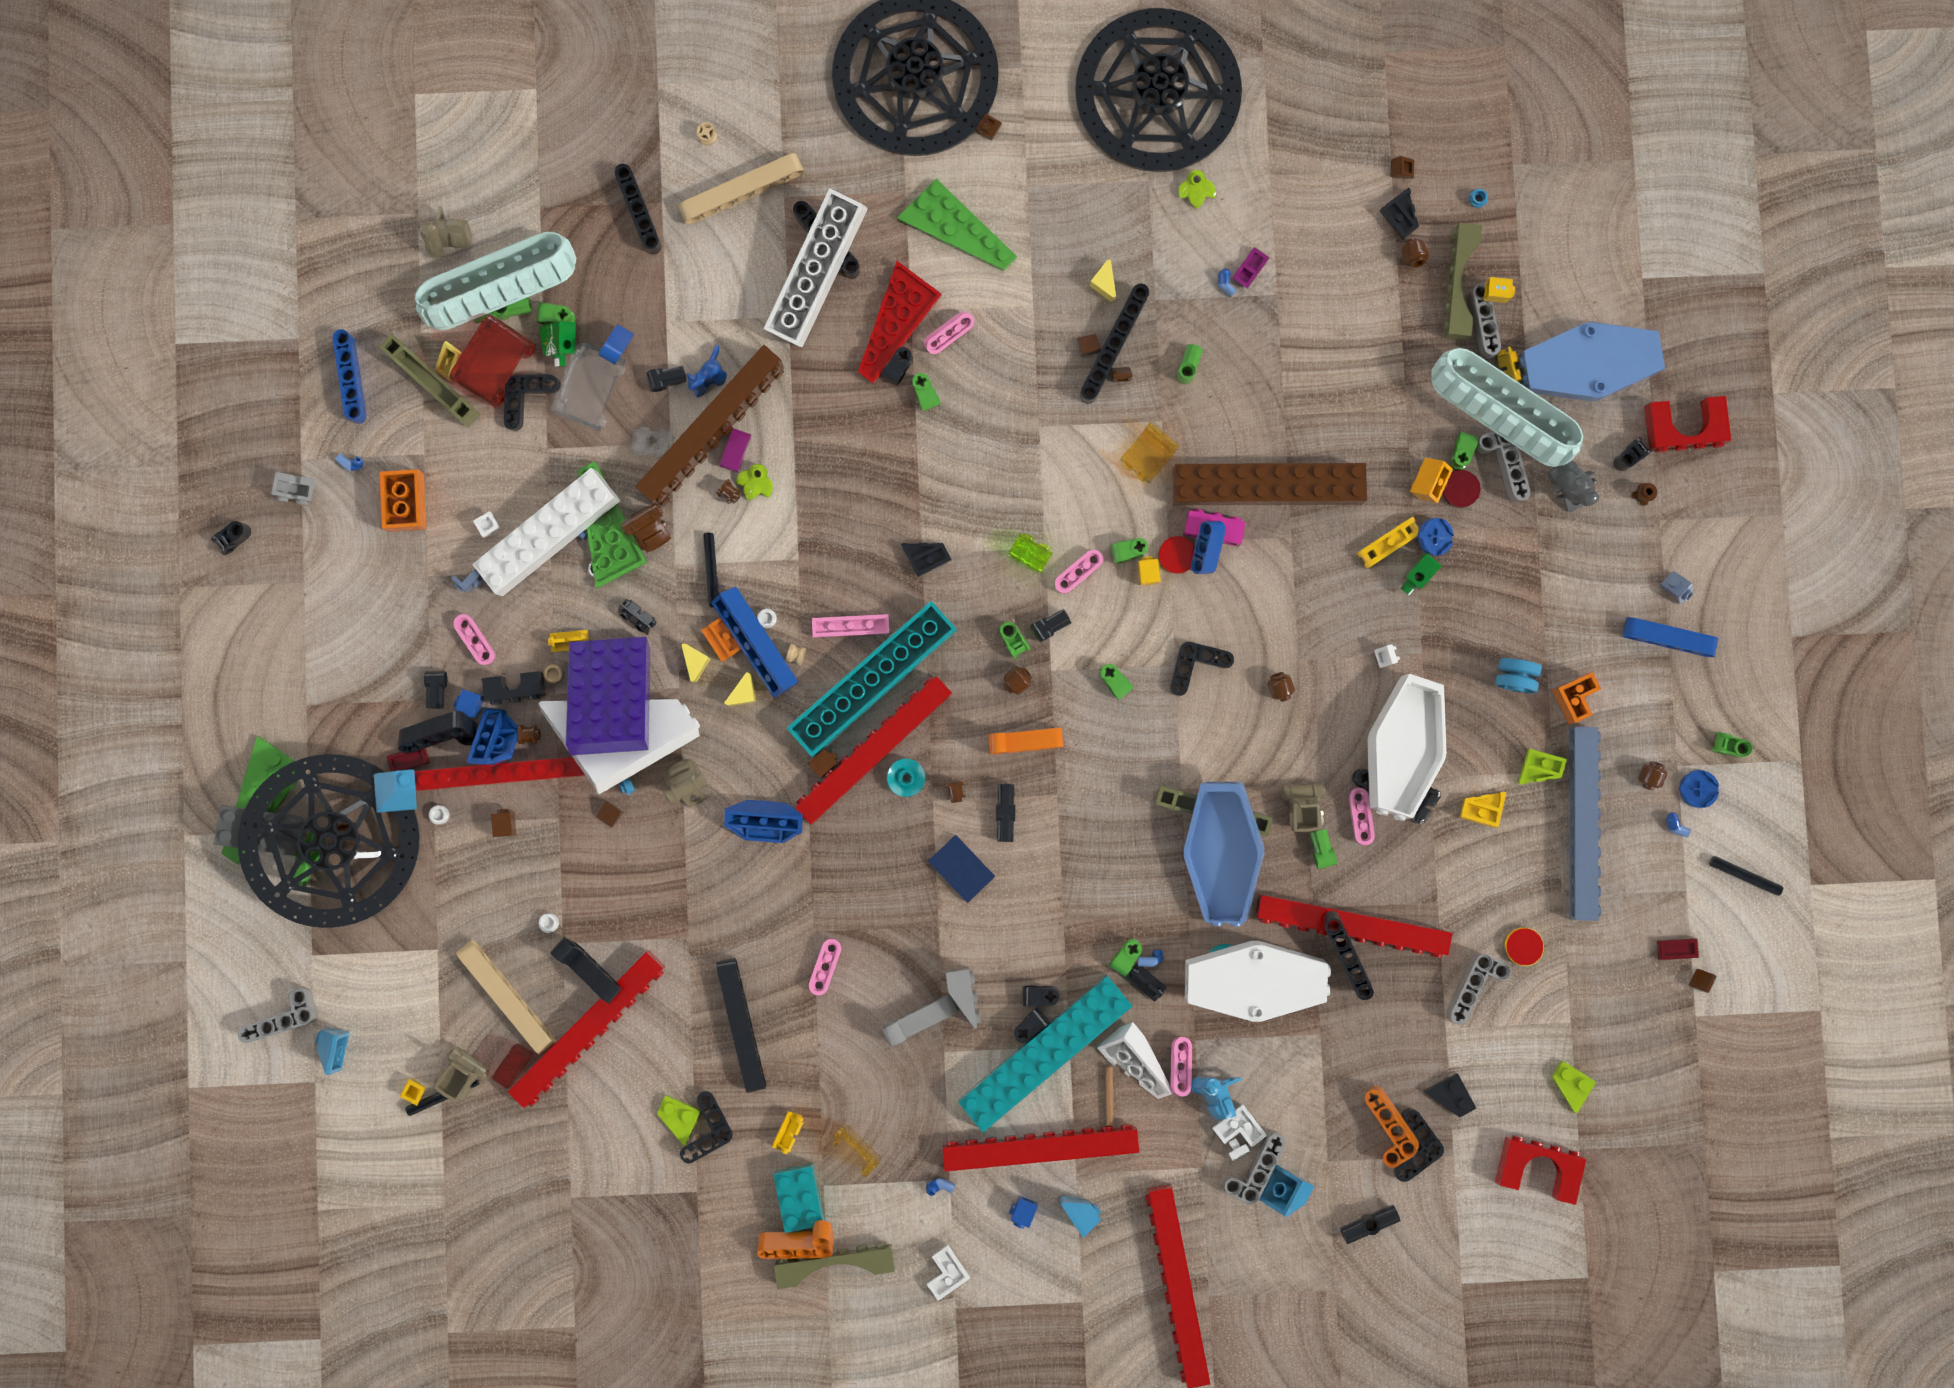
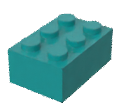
M814 1162L774 1172L773 1176L785 1233L812 1228L816 1221L825 1220Z

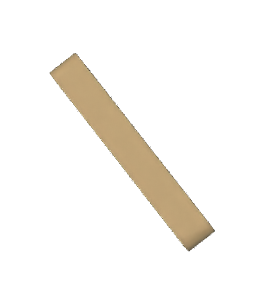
M791 153L681 202L678 208L685 224H693L802 175L804 169L797 154Z
M471 939L456 952L458 958L537 1054L542 1055L556 1043L553 1035L474 940Z

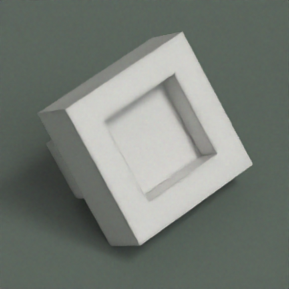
M490 511L473 521L483 538L501 529Z
M1392 644L1374 650L1380 668L1398 663L1397 660L1400 657H1396L1394 650L1397 648Z
M1236 1138L1229 1142L1233 1150L1229 1153L1232 1162L1250 1152L1246 1144L1240 1147Z

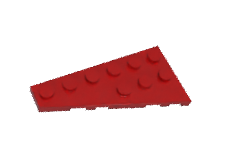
M896 261L869 338L868 346L858 370V374L872 384L880 377L884 367L891 360L896 350L904 346L942 297L939 291L899 261Z

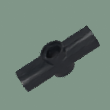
M998 784V804H996L997 842L1014 841V784Z
M1392 1204L1372 1214H1364L1360 1219L1340 1227V1232L1348 1245L1368 1235H1376L1380 1230L1401 1220L1395 1206ZM1369 1220H1374V1226L1367 1229L1366 1223Z

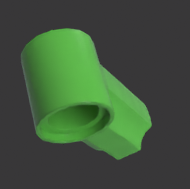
M1195 344L1187 345L1177 373V379L1180 383L1189 384L1192 382L1203 352L1200 346ZM1182 371H1189L1191 376H1184Z
M1321 829L1310 832L1315 852L1313 856L1317 869L1337 865L1334 849L1331 848L1327 830Z

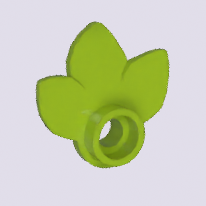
M1193 170L1188 174L1187 180L1180 184L1178 195L1179 198L1188 197L1190 203L1195 208H1199L1203 204L1205 197L1215 198L1216 189L1213 182L1206 179L1202 171ZM1194 176H1198L1200 178L1198 183L1194 182Z
M762 464L751 466L749 470L742 471L737 477L736 483L744 486V495L747 500L754 499L759 493L769 498L773 492V483L767 477L768 471ZM756 470L761 472L760 477L755 476Z

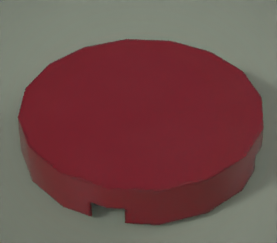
M1456 470L1452 472L1443 490L1445 501L1456 508L1472 505L1479 498L1481 491L1480 482L1469 471Z

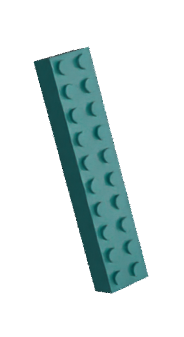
M931 600L791 723L787 730L809 755L814 758L957 632L956 627Z
M1105 975L1050 1021L1039 1033H1036L1029 1041L1024 1043L958 1099V1103L984 1133L1132 1008V1004L1112 980Z

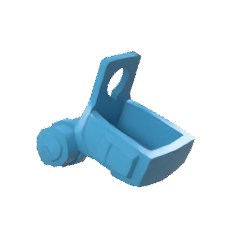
M1196 1077L1192 1079L1191 1090L1198 1095H1204L1208 1104L1206 1108L1211 1117L1216 1120H1224L1237 1116L1227 1086L1241 1081V1077H1231L1221 1082L1213 1077Z

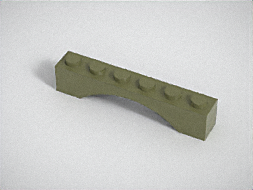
M1459 223L1455 229L1453 228L1451 233V240H1454L1449 253V258H1452V263L1448 268L1450 284H1447L1446 287L1448 302L1445 303L1444 314L1447 315L1446 321L1443 322L1442 332H1445L1444 338L1467 341L1472 336L1473 316L1469 312L1463 298L1462 275L1467 259L1480 244L1482 225Z
M392 333L379 346L383 352L466 427H469L481 415Z
M1159 784L1154 803L1173 810L1193 814L1198 795ZM1253 811L1260 835L1268 837L1273 817Z
M887 1242L875 1244L876 1247L869 1248L868 1245L857 1246L856 1250L849 1251L848 1248H841L827 1258L778 1259L779 1261H776L774 1264L777 1289L796 1287L812 1272L831 1265H853L866 1269L874 1275L894 1272L895 1264L892 1244L887 1245Z

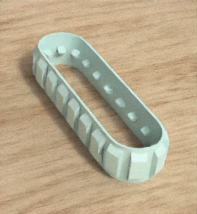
M543 232L425 281L415 293L414 304L416 311L422 321L429 327L437 330L454 328L564 282L575 270L577 259L569 240L558 233Z
M1462 348L1449 350L1441 355L1432 368V385L1439 395L1540 463L1552 467L1565 465L1571 462L1580 452V448L1583 446V433L1575 420L1475 353Z

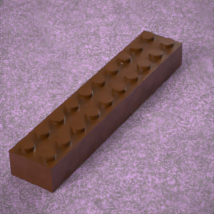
M763 345L635 486L637 490L653 504L656 503L659 506H664L669 501L670 494L673 491L677 492L681 488V482L686 477L692 476L695 472L694 468L698 463L702 464L707 459L708 452L711 449L715 450L721 442L720 439L724 435L727 436L733 430L732 426L736 421L740 422L745 417L746 410L749 407H754L759 401L758 397L762 393L765 394L771 388V383L774 379L778 380L783 375L784 365L782 360L767 346Z
M1366 463L1175 464L1173 467V506L1363 505L1367 501Z

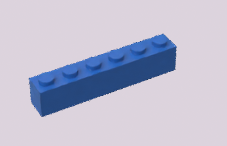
M733 587L720 593L711 604L771 696L775 698L790 690L798 683V680L738 588Z

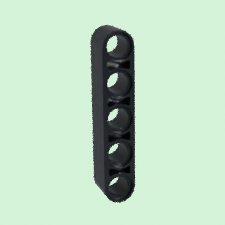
M624 163L619 164L615 168V176L641 242L649 254H657L660 252L662 245L630 166ZM624 172L629 173V175L625 178L620 177L621 174ZM630 189L636 190L633 195H628L627 192ZM637 206H642L640 212H634V209ZM644 223H648L649 227L647 229H641ZM650 241H656L654 246H647Z
M798 201L793 206L794 216L805 231L809 233L810 225L814 222L817 213L807 202ZM800 209L807 210V212L804 215L798 214V211ZM848 250L840 271L847 278L855 279L860 274L859 262ZM849 265L856 266L854 271L846 270Z
M1328 911L1323 916L1325 930L1356 995L1361 1000H1369L1374 994L1370 978L1340 915L1335 911ZM1332 920L1337 921L1334 925L1328 924ZM1339 937L1345 938L1343 941H1336ZM1348 953L1353 954L1350 958L1344 957ZM1354 970H1360L1358 974H1352ZM1363 986L1368 987L1366 990H1360Z

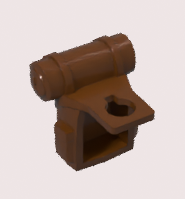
M656 503L642 508L632 514L631 518L628 517L627 520L621 523L623 532L628 536L634 534L636 543L641 550H645L647 553L661 547L671 539L669 527L663 520H660L663 516V510Z

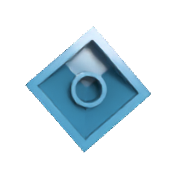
M414 770L374 774L377 813L417 809Z
M324 1028L318 1032L316 1037V1043H318L317 1051L326 1075L342 1070L350 1032L332 1028Z
M1276 1164L1259 1200L1283 1216L1288 1217L1306 1204L1315 1186Z
M1065 1195L1059 1197L1061 1206L1082 1237H1085L1101 1221L1099 1216L1101 1211L1095 1203L1092 1205L1089 1200Z

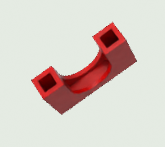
M1726 396L1707 397L1700 401L1703 424L1697 436H1685L1675 429L1672 423L1670 401L1650 402L1645 405L1649 449L1652 451L1656 450V453L1668 452V449H1675L1676 452L1685 451L1688 447H1694V450L1705 449L1706 446L1713 445V448L1725 447V444L1731 441Z
M1512 1135V1138L1505 1137L1495 1183L1503 1187L1519 1190L1526 1164L1536 1157H1549L1556 1168V1179L1551 1197L1561 1202L1576 1205L1587 1159L1580 1156L1581 1152L1569 1149V1152H1564L1561 1147L1550 1145V1148L1544 1147L1542 1142L1531 1140V1143L1525 1142L1523 1137Z

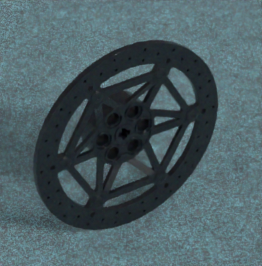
M879 0L864 9L852 20L842 34L834 54L832 67L833 88L843 116L850 126L866 141L894 154L927 156L959 145L976 131L986 113L989 114L998 88V60L992 40L978 19L966 8L952 0ZM924 12L923 18L882 30L875 26L882 20L896 14ZM941 16L959 27L972 42L975 50L968 52L936 22L937 17ZM921 26L915 37L906 38L900 42L885 37L886 35ZM926 30H928V40L921 38ZM933 30H936L961 55L940 53L933 44ZM865 36L870 41L860 80L857 83L851 84L850 71L852 59L858 44ZM883 43L893 46L890 52H888ZM877 46L887 60V67L866 81L873 50ZM918 48L924 49L922 53H917L915 50ZM900 53L906 54L904 58L897 57ZM943 60L960 61L949 67H943ZM936 61L938 64L931 66L929 62ZM974 65H980L981 80L979 90L973 105L968 112H965L961 107L971 68ZM965 68L957 102L955 103L942 79L943 76ZM895 71L901 72L899 76H895L892 73ZM883 76H888L889 84L871 86ZM926 79L933 80V82L930 84H927L924 81ZM914 84L915 87L908 89L906 85ZM938 88L941 89L949 105L933 95ZM895 90L897 92L898 118L895 119L870 93ZM863 96L894 126V131L891 133L871 121L858 105L856 98ZM903 98L912 99L913 102L905 118H903ZM923 98L928 99L946 112L910 122L920 100ZM951 118L956 122L950 128L934 135L907 137L908 130Z
M1149 8L1134 11L1117 18L1093 38L1086 48L1078 67L1075 86L1076 104L1085 130L1096 145L1111 158L1138 170L1169 172L1200 162L1212 154L1224 142L1232 130L1239 113L1242 81L1232 50L1221 35L1210 25L1182 11L1166 8ZM1161 27L1178 30L1185 33L1183 39L1140 38L1134 32L1146 28ZM1121 39L1125 44L1104 79L1102 81H1095V73L1102 57L1113 44ZM1197 41L1205 46L1215 59L1223 84H1215L1194 45ZM1141 45H1178V47L1169 54H1151ZM1136 50L1145 56L1143 60L1139 61ZM1129 51L1135 67L1133 75L1109 82ZM1183 51L1181 60L1177 59L1175 56ZM1188 53H1191L1208 85L1189 77L1185 67ZM1153 66L1155 70L1150 71L1146 67ZM1171 66L1174 70L1168 71L1165 67ZM1142 81V82H1144L1146 85H1145V86H1139V85H1137V82ZM1131 82V91L1113 89L1114 87ZM1180 82L1183 87H1177L1174 83ZM1189 84L1204 90L1191 93L1187 92ZM1109 95L1134 99L1135 106L1129 127H1126ZM1094 96H1102L1122 131L1123 135L1120 139L1115 137L1101 120L1095 105ZM1151 97L1155 101L1150 103L1146 101V98ZM1171 98L1174 102L1167 103L1165 99ZM1208 98L1195 121L1188 129L1183 108L1184 100ZM1215 99H1222L1221 111L1215 123L1201 139L1196 141L1192 135L1213 101ZM1142 109L1148 115L1134 129L1138 112ZM1178 110L1181 129L1170 117L1169 113ZM1156 115H1161L1175 132L1176 136L1139 135V133ZM1134 141L1181 143L1183 149L1167 153H1152L1135 149L1132 145Z
M337 754L315 755L302 758L280 768L258 787L250 798L240 821L238 855L242 871L249 886L267 907L278 915L298 924L318 928H334L355 924L370 918L387 907L400 894L409 881L417 861L420 839L419 825L414 810L394 811L400 828V847H391L381 812L377 813L375 784L374 777H372L374 774L384 773L382 769L351 756ZM322 773L347 774L364 780L372 785V788L368 792L325 784L318 781L317 775ZM303 779L305 787L271 821L263 820L267 808L275 797L292 783ZM321 789L361 797V800L339 813L334 812ZM308 794V819L304 823L279 824V821ZM314 794L317 795L324 806L325 812L315 814ZM365 804L356 822L347 817V814ZM371 807L374 810L384 845L359 834L358 829ZM323 816L329 822L325 828H321L317 824L318 819ZM340 821L348 823L347 831L340 832L337 825ZM254 823L258 824L257 828H254ZM300 829L297 840L279 830ZM311 831L314 834L312 842H306L303 839L305 832ZM259 834L267 835L281 878V881L276 886L270 881L261 864L258 850ZM330 835L332 836L331 839H334V844H330L328 847L323 842V839L328 838ZM275 836L298 847L299 855L288 875L285 872ZM347 839L354 842V848L350 851L345 850L343 847V843ZM360 842L376 848L380 852L359 853ZM312 850L319 851V860L312 861L309 858V853ZM402 853L405 854L404 858L400 857ZM332 854L339 855L340 863L338 865H332L329 862V857ZM380 857L376 865L352 888L350 861L358 858ZM303 860L312 866L294 878ZM388 860L395 861V867L385 883L368 898L357 902L354 895ZM341 867L344 868L345 888L337 879L333 870ZM318 870H325L338 889V893L298 885V882ZM291 890L341 899L342 908L319 909L305 906L288 898L287 894ZM276 892H278V893L280 894L279 897H276V896H275V893H276ZM350 907L354 909L352 912L349 911Z

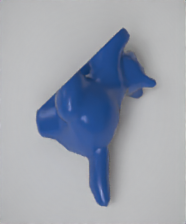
M715 345L710 359L702 365L698 373L695 375L686 373L688 388L690 391L696 390V397L703 396L710 384L720 386L726 381L727 373L723 371L721 365L716 360L719 354V345Z

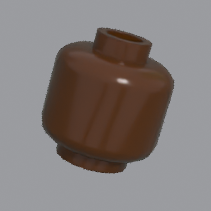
M1411 238L1406 241V244L1401 249L1405 263L1413 268L1423 266L1429 258L1426 244L1421 239Z
M1016 666L1004 675L1005 684L1003 686L1010 694L1013 692L1020 695L1031 686L1032 676L1025 667Z
M1284 672L1271 675L1270 680L1267 682L1272 698L1280 699V702L1291 699V695L1295 692L1291 676L1284 674Z
M1654 761L1643 764L1638 777L1639 781L1643 783L1642 787L1654 791V788L1663 787L1668 774L1667 770L1664 769L1665 766Z

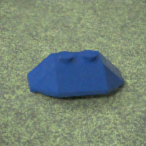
M485 708L467 758V763L496 765L512 758L518 740V726L507 715L505 710Z
M745 800L725 808L724 827L728 830L730 829L744 840L784 843L802 833L803 814L785 802Z

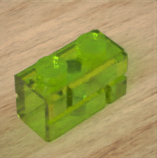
M1020 533L1008 555L1041 574L1053 555V552L1050 551L1052 548L1044 543L1039 545L1034 542L1035 538L1027 533L1024 535Z

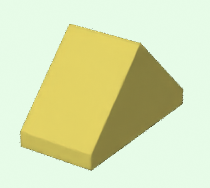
M1107 260L1091 280L1090 287L1110 302H1115L1116 291L1111 260Z
M445 341L435 371L448 381H451L468 358Z
M684 643L681 645L690 681L695 683L699 680L711 659Z
M746 672L724 702L726 705L735 706L756 702L751 674Z

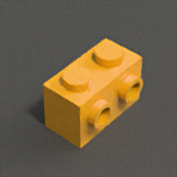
M1425 457L1410 492L1420 500L1438 503L1453 469L1445 461Z

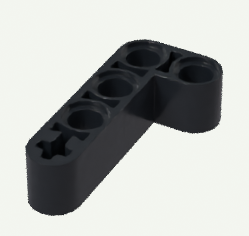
M453 711L408 726L399 731L398 750L402 753H413L451 739H456L462 745L470 746L473 744L477 732V723L464 712Z
M563 937L550 952L559 962L568 965L606 1003L610 1004L622 990V986L576 942Z

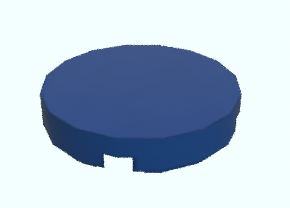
M1431 518L1424 521L1419 527L1417 534L1420 548L1431 556L1445 554L1453 544L1452 536L1454 534L1451 525L1446 520Z
M1690 771L1680 781V796L1691 807H1709L1719 796V784L1715 776L1708 771Z

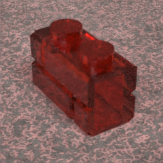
M519 1043L513 1045L509 1054L506 1055L491 1078L506 1089L512 1087L534 1053Z

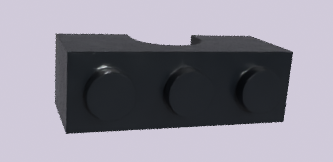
M543 672L520 673V685L514 690L508 689L505 677L503 676L482 678L484 701L490 702V705H500L504 700H509L510 703L521 702V698L539 700L540 696L546 695Z

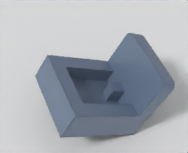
M476 569L464 581H461L456 576L451 578L455 581L453 585L461 592L464 590L470 593L474 588L477 589L483 583V578Z
M1675 571L1661 583V588L1676 597L1677 603L1680 605L1684 601H1688L1693 595L1692 583Z

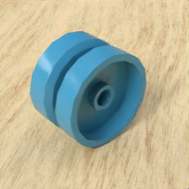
M1499 659L1498 669L1506 674L1496 676V687L1519 693H1538L1539 682L1532 678L1541 676L1542 665L1520 659Z

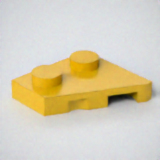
M1506 792L1465 798L1459 818L1497 829L1500 824Z

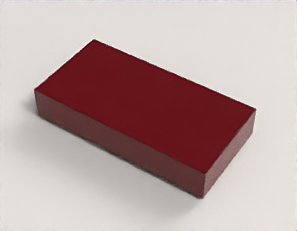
M426 748L413 753L398 752L386 756L391 772L411 770L430 764Z
M1697 938L1657 940L1658 960L1699 958Z

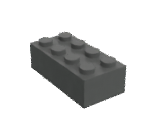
M221 805L214 845L238 848V831L245 808ZM266 811L263 820L271 821L278 813ZM286 814L279 821V824L303 823V817ZM254 823V828L258 827L257 823ZM300 829L279 831L297 840ZM259 834L258 850L272 853L267 835ZM275 836L280 854L296 856L297 846Z

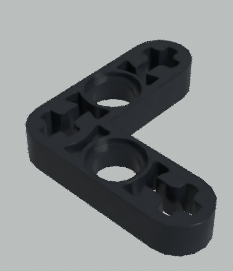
M553 375L509 376L505 382V427L511 431H519L524 423L525 394L556 393L561 387L560 380ZM535 379L537 386L534 389H530L529 383ZM551 380L555 382L554 385H551V388L547 385H543V382L551 383ZM515 381H516V382H518V383H520V384H523V386H521V385H516L515 388H514V387H512V384H515ZM518 399V406L511 408V400ZM514 419H516V420H517V423H514L513 425H511V424H510V421H513Z
M1193 642L1183 643L1180 646L1170 685L1171 693L1175 696H1182L1187 692L1195 662L1227 669L1234 663L1233 654L1225 650ZM1187 646H1191L1190 649L1193 650V653H1190L1188 656V660H1192L1191 663L1186 660H1180L1181 657L1185 658L1186 652L1183 651V648H1187ZM1204 650H1209L1212 653V658L1208 661L1204 660L1201 656ZM1216 652L1219 653L1217 657L1223 658L1225 655H1227V659H1229L1230 662L1226 663V665H1223V661L1217 659L1216 663H1213L1216 657ZM1180 664H1186L1189 667L1187 674L1179 672L1178 667ZM1176 675L1180 678H1187V681L1182 680L1181 686L1184 687V690H1181L1179 693L1174 688V685H1178L1180 680L1176 679Z
M709 1091L701 1092L697 1097V1103L711 1132L681 1149L680 1158L685 1163L695 1162L727 1144L732 1139V1130L716 1099ZM703 1095L711 1097L709 1100L711 1107L714 1104L716 1105V1108L710 1109L707 1113L704 1111V1109H708L706 1104L700 1103ZM712 1112L720 1114V1120L717 1123H712L709 1120V1115ZM720 1130L729 1131L728 1139L720 1138L717 1140L720 1144L715 1146V1141L711 1135L715 1134L716 1138L720 1135ZM702 1140H711L712 1147L709 1150H703L701 1148ZM697 1143L698 1149L702 1154L698 1155L695 1152L692 1154V1159L684 1158L685 1150H694L695 1147L693 1145Z
M1412 1108L1405 1109L1401 1116L1417 1138L1421 1147L1418 1148L1412 1158L1394 1168L1395 1177L1402 1182L1410 1181L1438 1160L1444 1153L1442 1143L1420 1113ZM1409 1113L1415 1114L1413 1118L1418 1125L1415 1126L1412 1121H1407ZM1421 1128H1426L1428 1131V1135L1424 1139L1418 1137V1131ZM1432 1145L1439 1146L1437 1148L1438 1152L1436 1154L1434 1152H1431L1428 1155L1429 1157H1431L1429 1160L1424 1153H1422L1424 1150L1426 1153H1429L1432 1150ZM1416 1156L1424 1158V1163L1421 1166L1414 1164ZM1408 1162L1415 1169L1414 1171L1412 1169H1408L1406 1171V1177L1402 1175L1399 1176V1174L1401 1173V1168L1406 1170L1410 1167L1409 1165H1407Z

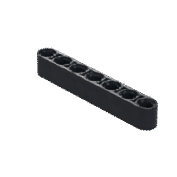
M1137 284L1132 289L1082 386L1080 399L1083 403H1093L1101 391L1148 299L1149 288L1145 284ZM1142 291L1145 294V296L1143 298H1139L1136 296L1135 292ZM1127 308H1134L1136 313L1129 314ZM1125 324L1128 330L1122 331L1118 328V325ZM1110 341H1117L1119 343V346L1115 348L1110 345ZM1108 357L1111 363L1104 364L1101 358ZM1098 373L1102 376V380L1096 381L1092 375ZM1091 390L1094 396L1088 398L1084 395V391Z
M736 958L716 962L746 1093L766 1089L765 1076Z

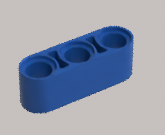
M617 324L598 355L615 365L634 334Z
M1204 521L1201 523L1191 562V569L1194 574H1212L1216 571L1226 531L1225 524L1222 521Z

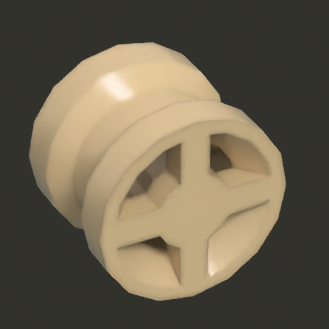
M704 122L697 127L696 133L703 145L709 146L716 142L717 134L711 123Z
M791 644L786 662H795L798 666H801L806 654V648H798L796 645Z

